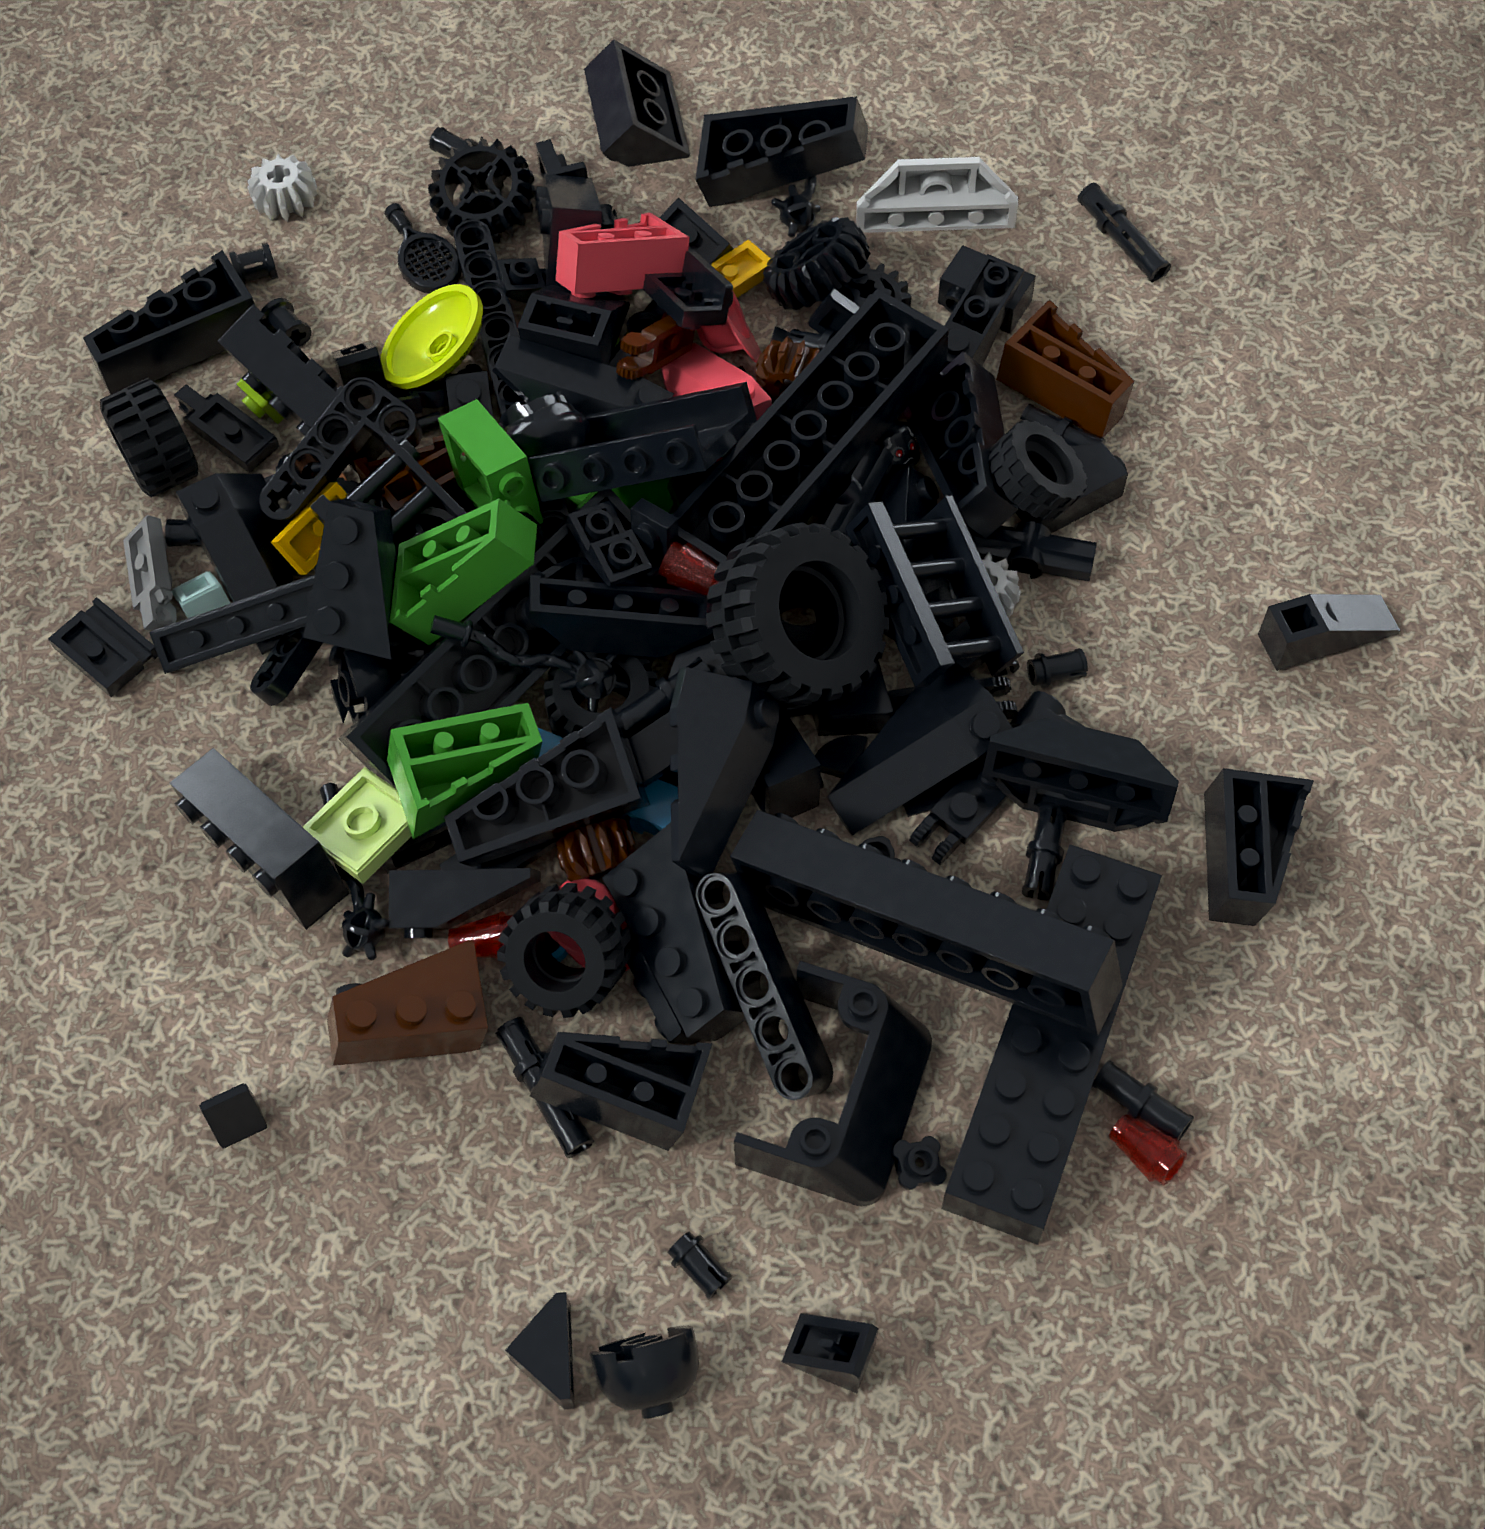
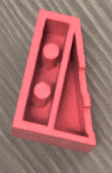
M650 212L641 214L639 223L628 225V219H615L614 228L601 229V225L591 224L559 231L556 281L570 290L573 296L579 298H593L596 296V292L630 295L635 289H643L645 274L682 273L685 254L689 250L690 237Z

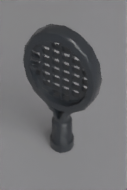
M398 203L389 205L385 209L384 214L389 222H392L399 234L403 235V242L398 250L397 257L398 267L403 279L412 288L423 293H431L439 288L457 284L461 276V267L455 247L447 239L437 234L414 230L401 205Z

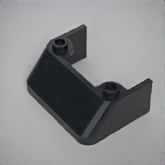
M799 961L796 982L804 1000L838 1010L839 1017L845 1026L851 1030L868 1035L838 1123L817 1117L805 1119L799 1122L792 1130L786 1148L737 1132L734 1139L735 1165L856 1206L872 1205L881 1199L887 1188L896 1160L893 1157L892 1149L898 1141L903 1139L930 1057L932 1037L924 1024L878 986Z

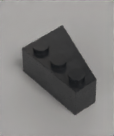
M544 174L543 187L536 186L535 211H537V221L540 222V234L543 236L546 286L556 285L564 287L556 281L559 231L591 224L601 225L602 209L592 178Z
M557 1032L545 1052L529 1097L669 1151L684 1133L713 1043L697 1042L693 1046L667 1044V1040L661 1039L639 1042L621 1040V1036Z

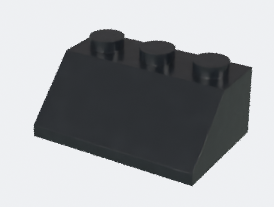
M613 39L584 68L588 86L587 90L590 95L602 154L609 160L617 161L627 167L689 158L691 155L670 71Z

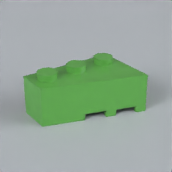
M496 499L400 543L390 623L427 645H431L441 637L430 633L434 615L460 622L534 564L537 524L502 500Z
M529 703L391 729L387 761L413 839L445 822L444 817L493 784L504 781L519 771V767L534 757L536 759L539 757L543 741Z

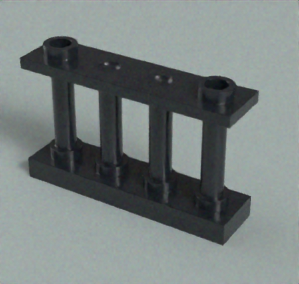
M390 433L382 440L385 449L391 456L344 498L367 503L405 468L422 488L391 516L394 538L435 500L454 519L466 514L463 508L417 462L422 458L418 451L405 438L397 442ZM322 494L310 505L313 514L325 524L329 500Z
M952 495L945 496L922 520L898 523L891 522L883 502L868 503L845 527L852 545H858L869 557L866 560L869 567H875L881 577V580L877 582L881 593L886 592L888 606H884L885 617H889V629L915 688L932 684L955 663L954 660L983 656L993 676L999 675L1024 653ZM930 538L939 559L909 562L900 541ZM947 577L957 599L927 602L918 580ZM965 616L975 638L945 642L936 620Z

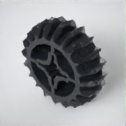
M481 136L478 146H472L471 142L465 139V149L458 151V149L451 146L450 153L452 157L450 159L439 157L438 163L441 169L431 170V178L434 183L428 185V192L431 197L429 204L433 213H436L439 225L446 227L448 233L453 238L454 231L460 223L467 220H479L488 226L494 242L499 244L501 238L499 233L505 231L513 237L515 233L513 225L525 226L526 219L524 213H533L534 206L531 200L535 199L536 189L533 185L535 179L532 171L528 169L526 159L523 156H518L516 149L512 145L504 149L502 142L496 139L489 146L487 140ZM509 177L512 180V187L508 197L505 199L501 191L505 187L503 182ZM461 185L464 191L460 196L461 202L455 207L453 205L454 193L457 186ZM476 229L475 237L477 242H480V233L478 229Z
M835 217L828 222L822 220L814 227L809 226L806 231L801 234L797 233L794 239L787 241L782 249L775 252V257L768 261V266L763 271V281L767 285V291L772 299H775L779 306H782L785 310H800L804 306L806 308L811 307L815 302H823L833 288L838 291L840 288L848 286V282L852 278L857 277L860 273L859 270L867 264V259L871 253L866 242V236L861 228L857 227L854 220H850L848 217Z

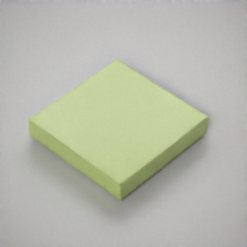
M366 767L353 777L303 826L307 832L319 841L331 861L362 884L412 836L397 789Z

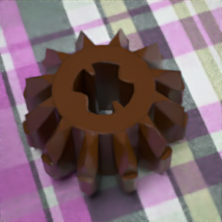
M788 336L783 342L772 340L770 345L759 355L756 363V382L770 398L774 397L777 399L819 353V348H808L805 346V340L800 343H794Z
M620 818L607 819L580 827V829L561 836L556 842L560 867L570 882L584 878L598 879L605 876L635 852V847L637 846L633 832L629 829L626 820Z

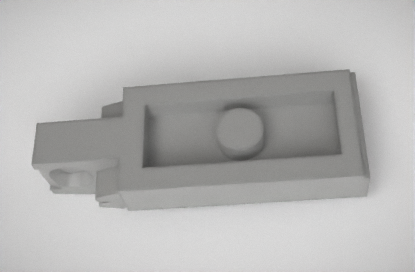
M147 515L123 541L133 609L140 610L145 630H156L176 623V608L169 602L173 595L171 592L172 576L168 569L167 544L163 536L161 519Z

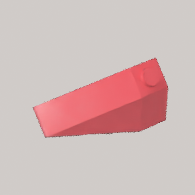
M697 343L692 344L690 351L660 368L665 389L674 393L673 397L747 382L757 420L772 405L770 396L751 375Z

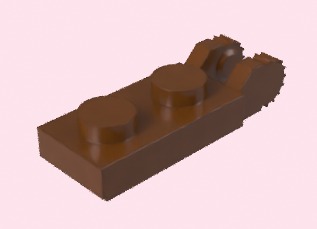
M668 315L643 329L641 333L630 332L621 339L620 349L630 355H638V357L626 356L619 360L616 373L622 376V378L631 380L640 378V376L642 377L647 373L652 374L692 349L695 330H688L678 326L676 321Z

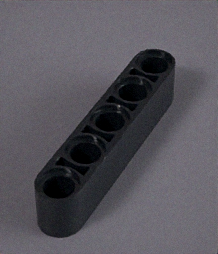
M721 872L706 875L700 880L696 888L697 905L775 1089L782 1097L793 1101L823 1093L833 1081L832 1063L754 882L748 875L742 872ZM725 884L730 891L728 904H726L722 895ZM743 929L747 931L750 939L747 949L743 946L741 940ZM762 973L766 976L769 983L767 994L763 992L760 986ZM781 1019L785 1021L788 1027L787 1039H784L780 1034L779 1022ZM800 1064L807 1071V1085H804L799 1079L798 1069Z

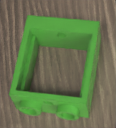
M476 399L438 417L456 483L475 507L479 508L496 499H500L516 511L527 512L540 524L544 523L527 456L483 405Z

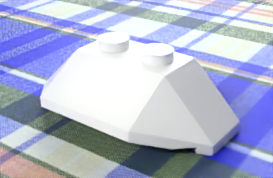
M980 157L899 159L857 201L856 225L861 228L863 233L1015 228L1018 196Z

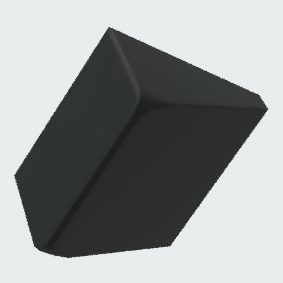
M242 1083L201 1102L199 1105L216 1140L223 1149L267 1129V1124L258 1102L246 1083Z

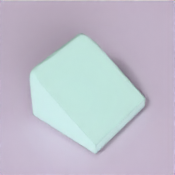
M210 571L202 573L173 588L171 591L187 618L231 604L221 584Z

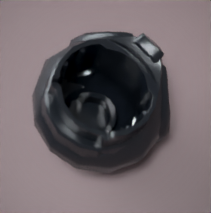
M560 390L556 392V395H545L527 404L521 405L520 402H515L505 411L498 422L527 456V459L533 456L585 446L591 426L584 414L575 410L570 403H567Z

